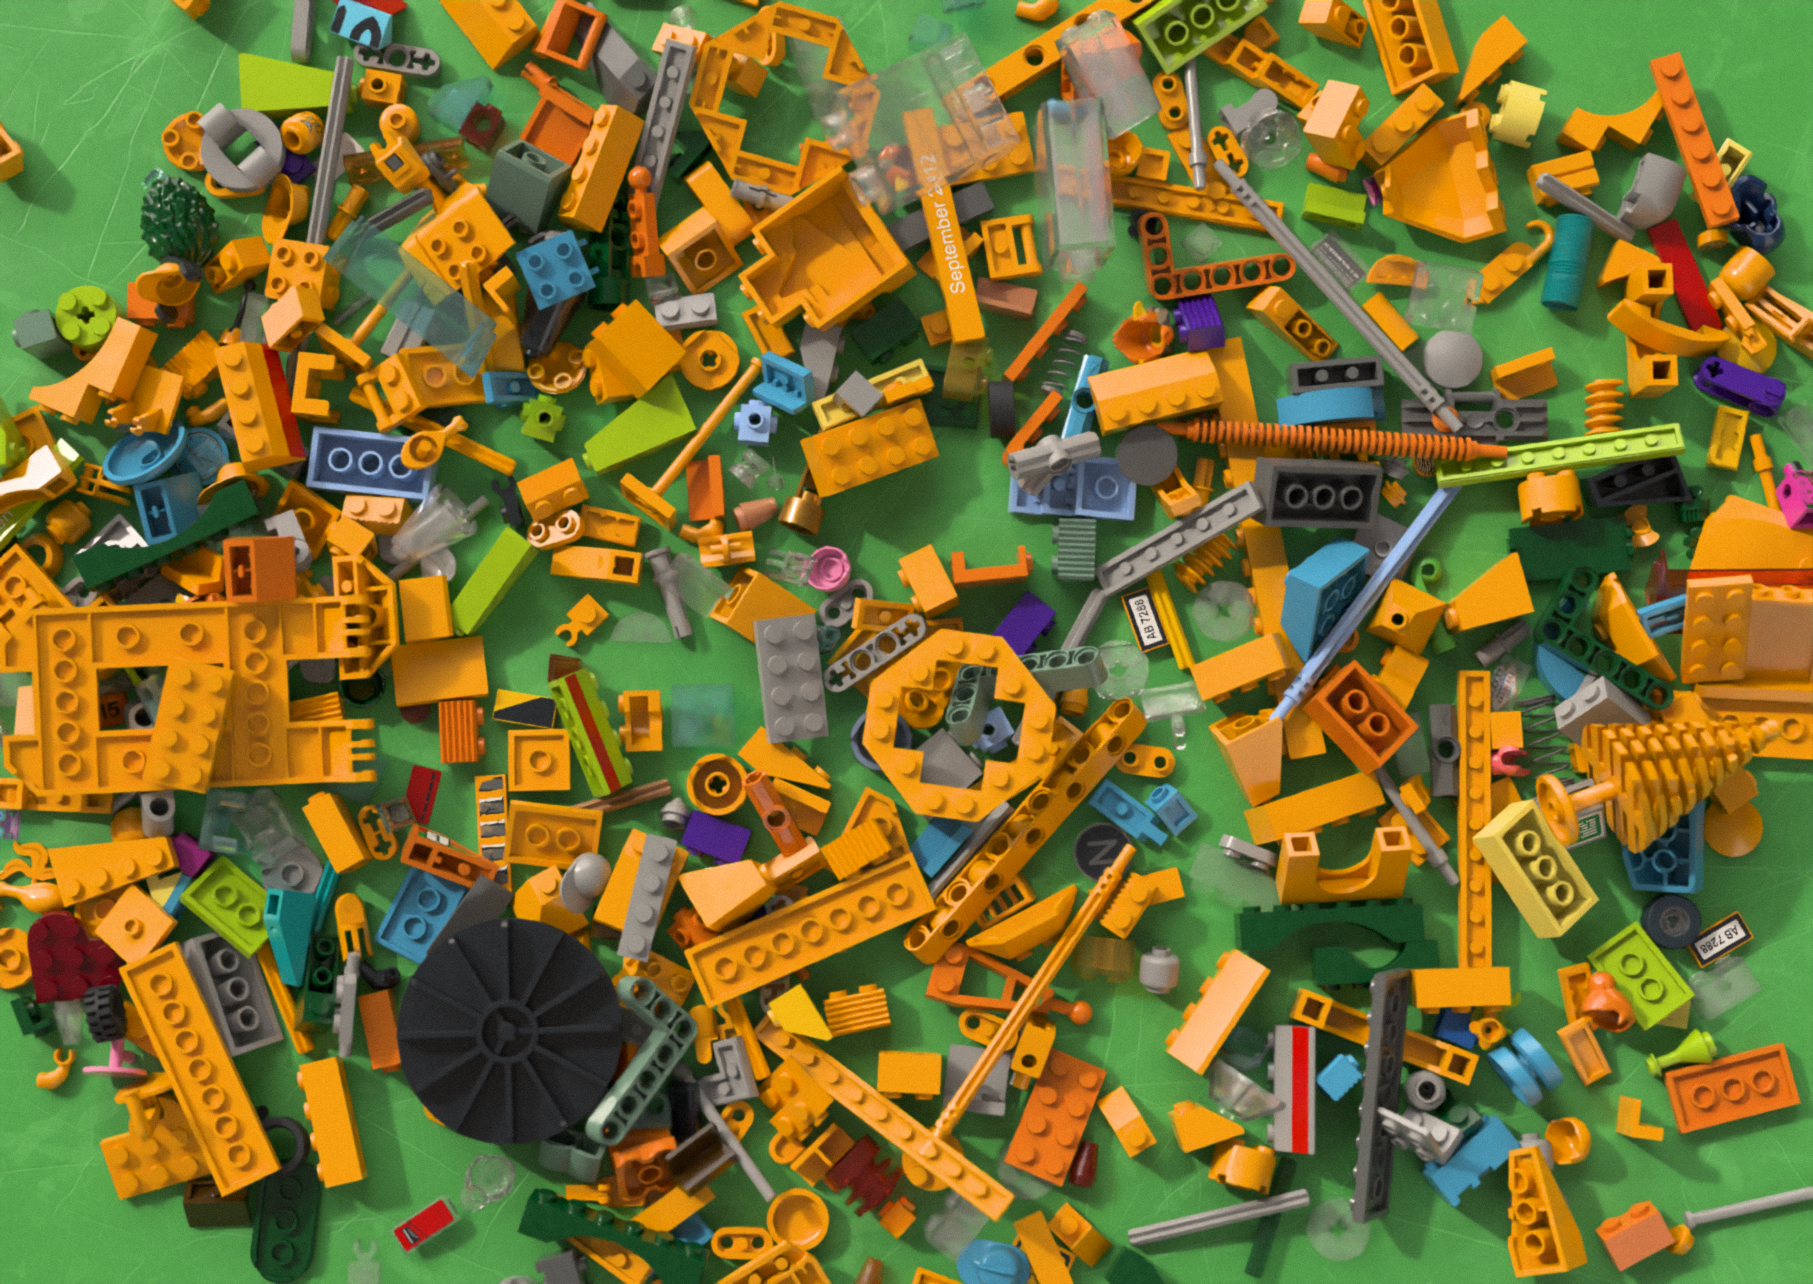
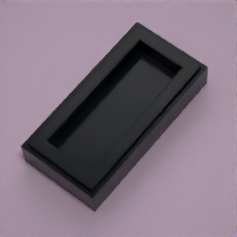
M672 1080L667 1083L670 1133L672 1137L674 1136L675 1143L682 1144L702 1129L700 1085L698 1083Z

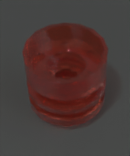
M868 1133L861 1137L821 1179L835 1194L841 1192L846 1187L852 1190L845 1201L847 1206H850L858 1198L862 1200L853 1211L858 1218L882 1203L895 1189L899 1178L904 1173V1169L900 1165L889 1174L885 1171L894 1160L891 1156L879 1164L874 1160L882 1147Z

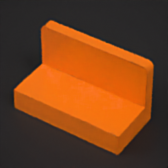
M710 455L708 460L689 461L686 465L690 520L694 522L726 519L721 456Z

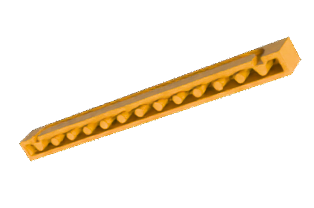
M1241 336L1225 339V347L1206 350L1216 369L1224 398L1222 405L1214 408L1215 411H1211V419H1215L1216 425L1218 419L1223 420L1224 426L1226 420H1231L1232 427L1234 421H1239L1240 427L1242 421H1247L1248 428L1250 422H1255L1257 428L1258 417ZM1222 438V443L1217 444L1219 458L1225 459L1227 469L1223 470L1225 487L1232 490L1246 481L1254 483L1257 457L1266 458L1263 442L1261 447H1256V440L1253 446H1248V440H1246V445L1241 446L1240 439L1237 445H1232V439H1230V444L1227 445L1224 444V438ZM1249 518L1238 524L1239 529H1235L1237 546L1243 547L1245 557L1241 559L1244 577L1249 576L1251 588L1247 589L1248 602L1250 606H1255L1257 618H1253L1254 631L1256 636L1261 635V637L1270 633H1281L1294 666L1286 670L1287 676L1272 682H1269L1268 678L1265 679L1268 696L1273 695L1275 707L1271 709L1275 711L1285 698L1283 696L1284 692L1306 663L1300 659L1280 624L1286 591L1284 582L1289 572L1281 529L1277 526H1264ZM1313 686L1299 705H1294L1282 721V755H1285L1286 761L1326 753L1322 729L1302 709L1307 704L1305 700L1314 692Z

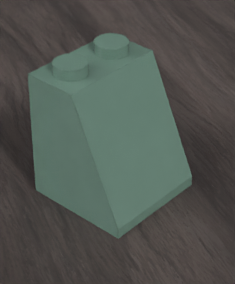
M518 138L497 151L485 199L500 220L505 219L513 212L517 216L516 218L520 220L517 228L525 234L536 235L547 229L572 165Z

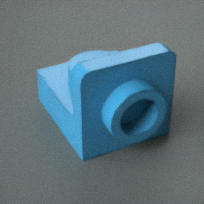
M1168 783L1154 789L1150 797L1145 801L1147 807L1159 817L1174 836H1177L1198 817L1179 791Z

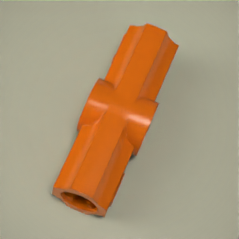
M754 770L747 774L745 779L741 781V785L784 858L804 849L807 846V842L765 770ZM773 811H780V813L774 817L768 816Z

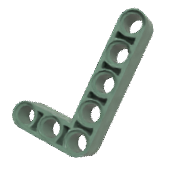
M1093 646L1018 655V658L1045 693L1097 687L1103 684L1108 677V672L1100 653ZM966 664L959 669L946 713V721L958 744L970 745L981 737L990 701L995 700L998 669Z
M624 976L619 980L616 987L618 998L646 1022L653 1031L586 1124L588 1137L595 1142L606 1145H616L624 1138L697 1035L698 1027L696 1021L657 985L644 977ZM637 984V985H638V993H637V995L634 997V996H633V988H634V986ZM659 1003V1013L655 1016L654 1009ZM680 1022L681 1029L676 1034V1026ZM662 1047L663 1054L658 1060V1051ZM644 1072L645 1079L643 1083L640 1085L639 1078L641 1074ZM626 1097L627 1103L622 1110L621 1102ZM608 1123V1131L603 1136V1127Z

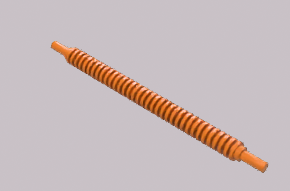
M1194 418L1193 421L1187 420V423L1156 422V426L1163 428L1167 433L1186 435V439H1192V442H1197L1200 436V443H1205L1206 437H1208V443H1214V438H1216V444H1221L1222 438H1224V444L1229 445L1230 439H1232V445H1237L1240 439L1241 446L1246 445V440H1248V446H1253L1256 440V447H1261L1264 441V447H1269L1271 442L1272 448H1277L1279 443L1280 448L1285 449L1287 443L1288 449H1293L1295 444L1297 450H1301L1302 445L1304 450H1309L1311 445L1312 451H1317L1318 446L1320 451H1325L1327 446L1328 452H1333L1335 447V451L1341 453L1343 447L1344 453H1349L1351 448V453L1357 454L1358 449L1360 454H1365L1367 449L1368 455H1373L1374 450L1376 455H1381L1383 450L1384 456H1389L1391 451V456L1395 457L1399 451L1400 457H1405L1407 452V457L1413 458L1415 453V458H1421L1423 454L1424 459H1429L1431 455V459H1437L1439 456V460H1445L1447 457V460L1452 461L1455 458V461L1463 459L1465 462H1468L1470 459H1476L1477 456L1506 458L1508 452L1507 446L1478 444L1477 441H1471L1470 437H1465L1464 440L1463 437H1457L1455 440V436H1449L1447 439V436L1443 435L1440 438L1439 435H1433L1431 438L1429 434H1426L1424 437L1423 434H1417L1415 437V433H1409L1407 436V433L1399 435V432H1393L1391 435V432L1386 431L1383 434V431H1377V434H1375L1373 430H1370L1369 433H1367V430H1361V433H1359V429H1354L1353 432H1351V429H1345L1344 432L1343 428H1338L1336 432L1335 428L1331 427L1329 431L1327 427H1322L1320 431L1317 426H1314L1312 431L1311 426H1306L1304 430L1303 425H1298L1297 430L1295 425H1290L1288 430L1287 424H1282L1280 429L1279 424L1275 423L1273 429L1271 423H1266L1264 429L1261 422H1258L1257 428L1255 422H1250L1248 428L1247 421H1242L1241 427L1239 421H1234L1232 427L1231 420H1226L1224 426L1223 420L1218 419L1216 425L1215 419H1210L1209 425H1207V419L1202 418L1201 424H1199V418Z

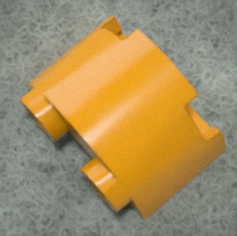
M661 690L623 691V695H618L619 714H625V725L619 727V736L622 744H625L626 752L662 751L664 718Z

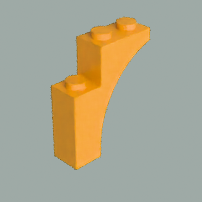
M117 317L102 348L85 367L70 378L59 383L43 387H33L28 398L39 402L38 409L55 416L57 411L62 412L60 419L78 426L81 420L92 425L103 398L114 402L117 396L127 401L130 400L158 334Z

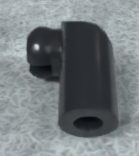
M366 960L359 964L360 977L373 989L393 988L400 982L401 974L396 967L376 970Z

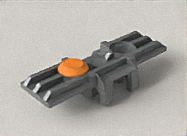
M1444 389L1443 398L1446 400L1444 404L1464 425L1456 433L1445 424L1435 411L1431 413L1420 399L1401 400V433H1407V436L1409 433H1415V437L1417 434H1423V437L1429 434L1431 438L1433 435H1439V438L1443 435L1447 436V439L1449 436H1455V440L1457 437H1463V440L1465 437H1470L1471 441H1477L1478 444L1497 445L1498 442L1548 441L1547 399L1500 398L1499 389H1492L1491 392H1452L1451 389ZM1455 404H1491V411H1456ZM1500 413L1511 415L1513 419L1511 428L1504 429L1498 425L1497 416Z

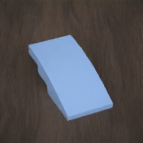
M1097 457L1072 464L1068 471L1054 476L1037 496L1029 495L1025 490L1021 489L1017 479H1013L1011 476L1008 513L1078 519L1134 521L1137 483L1131 482L1121 473L1116 458Z

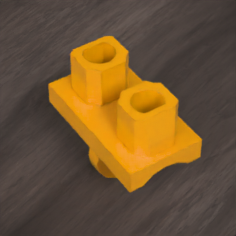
M752 531L697 538L702 569L756 562Z

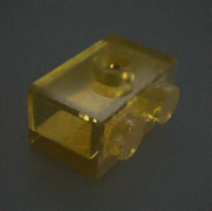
M952 337L942 397L978 403L979 394H986L988 377H984L983 373L985 365L991 366L994 348L988 347V337H985L984 340L954 345Z

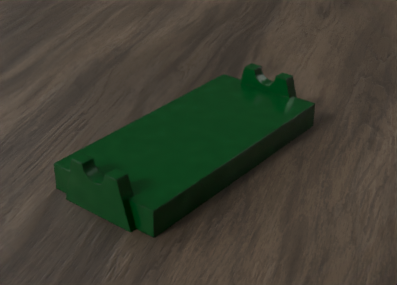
M1626 516L1508 529L1509 539H1506L1507 554L1510 555L1518 552L1526 582L1564 578L1568 571L1580 565L1593 567L1597 574L1632 570L1631 561L1634 558L1635 549L1632 542V529L1626 523ZM1576 573L1575 577L1585 575H1583L1582 573Z

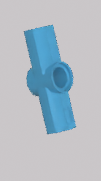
M1084 355L1060 439L1090 431L1096 410L1087 377L1106 373L1109 361L1094 355ZM1086 395L1090 397L1093 404L1090 408L1083 409L1077 405L1076 399L1079 396Z

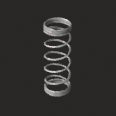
M1066 330L1065 335L1067 338L1062 339V342L1068 349L1057 350L1058 355L1063 360L1052 361L1053 366L1058 371L1047 372L1048 377L1054 382L1042 383L1040 388L1042 392L1049 395L1055 390L1061 396L1064 395L1060 390L1044 384H1053L1066 388V386L1054 380L1049 373H1058L1071 377V375L1059 369L1054 362H1063L1076 366V364L1064 358L1059 351H1069L1081 355V353L1069 347L1064 340H1072L1078 344L1086 345L1088 338L1085 335L1074 330Z

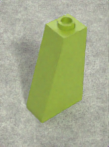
M238 53L241 109L258 111L269 119L292 117L300 111H310L316 115L328 114L334 72L247 53ZM352 80L346 113H356L355 103L360 101L358 85L354 84Z
M673 374L665 377L584 444L587 453L582 454L589 471L594 469L596 474L601 476L688 439L697 433V429Z
M507 526L450 606L453 632L460 637L464 633L470 637L474 636L539 553L532 544Z

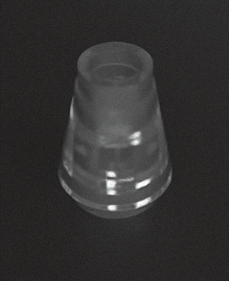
M80 998L71 1001H55V1008L52 1011L63 1044L70 1045L82 1042L84 1005L81 1004Z

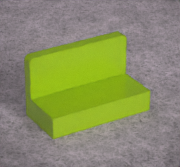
M1309 183L1300 218L1359 231L1364 224L1366 215L1364 207L1367 196L1325 185Z

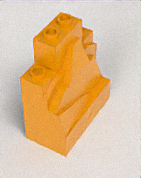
M839 165L751 229L756 237L752 240L754 245L762 255L765 253L767 255L740 273L738 277L743 283L739 286L741 291L749 301L755 300L759 306L756 313L766 326L770 323L778 329L805 310L806 312L802 316L812 329L817 327L820 331L825 332L838 322H842L882 292L892 293L918 273L854 178Z

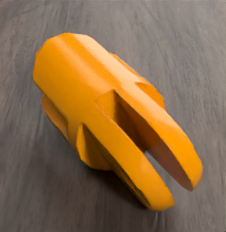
M354 893L341 895L335 903V916L343 962L347 961L348 945L345 931L350 930L353 952L360 953V959H362L357 932L358 928H362L367 957L374 956L363 900Z

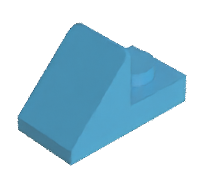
M489 371L482 374L486 404H495L496 409L522 406L524 402L529 403L530 397L536 399L539 397L540 390L534 387L527 372Z

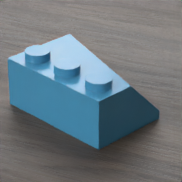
M1340 535L1329 543H1325L1319 551L1312 556H1308L1298 567L1291 569L1285 578L1286 591L1280 624L1300 659L1305 663L1312 657L1314 645L1317 642L1321 644L1324 641L1333 623L1340 620L1363 589L1370 550Z
M1705 799L1698 804L1695 803V807L1688 814L1679 816L1678 822L1670 829L1666 828V832L1658 839L1652 841L1649 847L1641 853L1639 851L1635 854L1628 850V844L1624 846L1620 842L1623 851L1622 857L1633 890L1695 894L1704 888Z

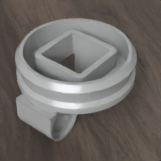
M219 102L197 121L205 130L201 141L203 164L208 173L223 187L235 192H254L268 186L280 174L285 162L286 147L282 141L281 132L264 114L245 108L228 111ZM248 131L261 146L238 165L241 170L239 171L225 156L223 151L243 133Z

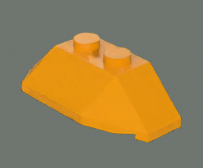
M361 554L332 557L334 596L369 594V604L364 606L346 605L347 617H355V615L370 616V622L347 623V629L370 628L369 636H348V648L369 646L371 647V656L338 658L340 680L369 678L400 645L396 583Z
M1615 572L1602 577L1591 618L1594 623L1592 629L1596 637L1601 642L1604 641L1609 649L1662 681L1668 682L1677 678L1654 638L1650 639L1639 622L1640 618L1637 615L1636 608Z
M1072 884L965 940L968 947L1009 960L1016 957L1018 962L1034 954L1032 948L1043 943L1046 948L1060 940L1059 934L1066 929L1078 889L1075 884Z

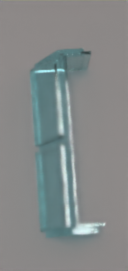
M361 215L356 222L352 221L322 259L447 357L458 368L474 378L497 337V334L493 332L497 323L370 223L365 217Z

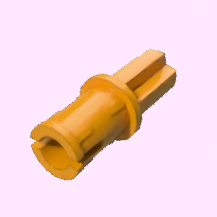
M353 184L345 200L336 207L338 212L327 228V238L334 242L341 240L351 222L357 221V214L370 196L369 192Z
M1198 458L1193 485H1190L1199 494L1202 505L1195 508V511L1208 504L1209 494L1213 493L1211 482L1215 462L1208 458Z

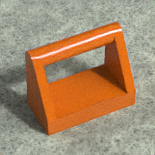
M556 0L536 52L552 61L586 72L608 15L573 0ZM584 14L593 17L594 20L576 61L565 55L581 15Z

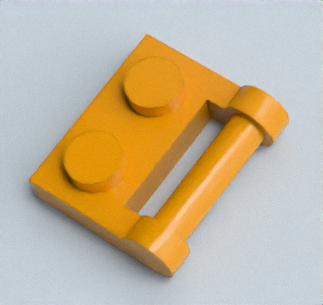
M1024 214L980 221L990 282L1025 276L1036 277L1043 274L1042 264L1038 263L1032 226L1035 225L1033 215ZM1014 228H1018L1021 231L1026 264L1023 265L1018 264L1012 231Z
M395 353L370 371L364 372L355 378L359 388H363L378 421L376 426L381 434L392 431L427 408L408 363L401 353ZM377 381H380L394 412L390 417L374 385Z

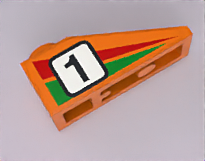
M414 823L401 852L400 862L469 888L474 885L481 874L494 880L499 868L498 864L445 835Z

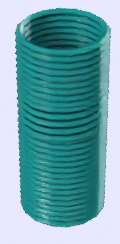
M1561 214L1557 217L1540 301L1544 307L1566 312L1579 309L1584 276L1586 275L1590 248L1596 228V222L1593 219L1577 214Z

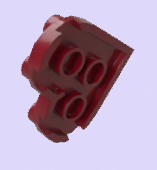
M53 910L46 912L29 928L27 948L37 1003L82 1000L86 998L85 992H87V989L114 984L119 988L123 978L118 969L127 965V962L100 937L92 936L86 923L83 924L77 917L70 915L72 913L70 911Z

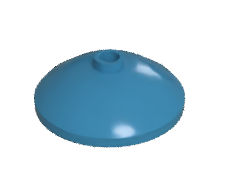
M173 419L169 435L158 432H144L142 435L137 436L129 432L108 452L103 462L104 475L111 483L124 486L137 485L158 478L167 472L182 454L187 441V430L179 420Z

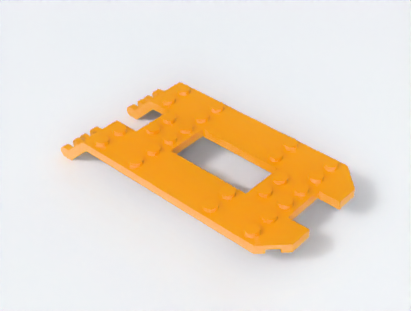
M369 594L289 598L262 602L227 603L226 601L29 609L20 618L21 620L0 639V673L32 672L35 734L3 735L4 767L11 774L19 778L38 797L180 790V788L142 780L154 728L101 731L98 669L168 666L170 657H177L204 664L224 663V668L237 671L210 788L377 781V771L363 770L362 772H354L353 760L375 761L374 759H376V753H353V748L375 747L374 739L352 741V729L373 730L375 728L374 719L291 722L288 660L371 656V647L369 646L348 648V636H369L370 628L347 629V623L370 622V616L355 615V617H347L346 605L364 606L369 604Z

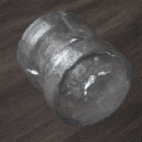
M747 448L742 454L741 461L734 463L728 471L744 486L752 490L757 484V478L761 474H765L771 466L756 452Z

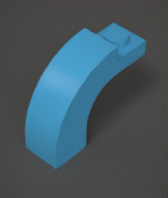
M1371 387L1325 389L1276 399L1280 429L1282 424H1287L1288 429L1290 425H1295L1297 429L1298 425H1303V428H1305L1306 426L1314 427L1338 422L1375 420L1377 423L1386 420L1383 391L1372 390Z
M1567 599L1559 606L1561 611L1569 614L1572 610V605ZM1587 601V603L1585 604V606H1584V608L1582 609L1581 613H1582V612L1585 610V608L1589 605V603H1590L1589 601ZM1545 625V637L1550 640L1555 639L1556 630L1553 626ZM1533 638L1532 658L1536 674L1544 688L1550 694H1555L1556 700L1562 703L1576 694L1586 676L1573 665L1538 645Z

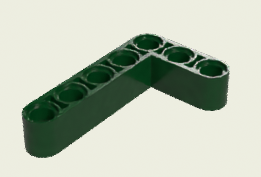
M1580 565L1568 571L1534 627L1533 638L1535 642L1586 674L1596 676L1598 679L1604 676L1645 710L1658 711L1669 707L1674 699V692L1671 686L1573 627L1597 586L1598 574L1593 567L1588 565ZM1576 573L1585 575L1587 579L1585 588L1579 587L1576 584ZM1561 599H1567L1571 603L1572 610L1569 614L1561 611L1559 607ZM1546 624L1555 628L1556 637L1554 640L1545 637L1544 627ZM1573 640L1578 641L1582 645L1583 651L1580 656L1574 655L1570 650ZM1600 656L1606 658L1609 662L1607 672H1602L1597 666V660ZM1627 672L1631 673L1635 678L1636 683L1632 689L1628 688L1624 683V675ZM1653 689L1659 690L1662 695V701L1659 705L1655 704L1650 698Z

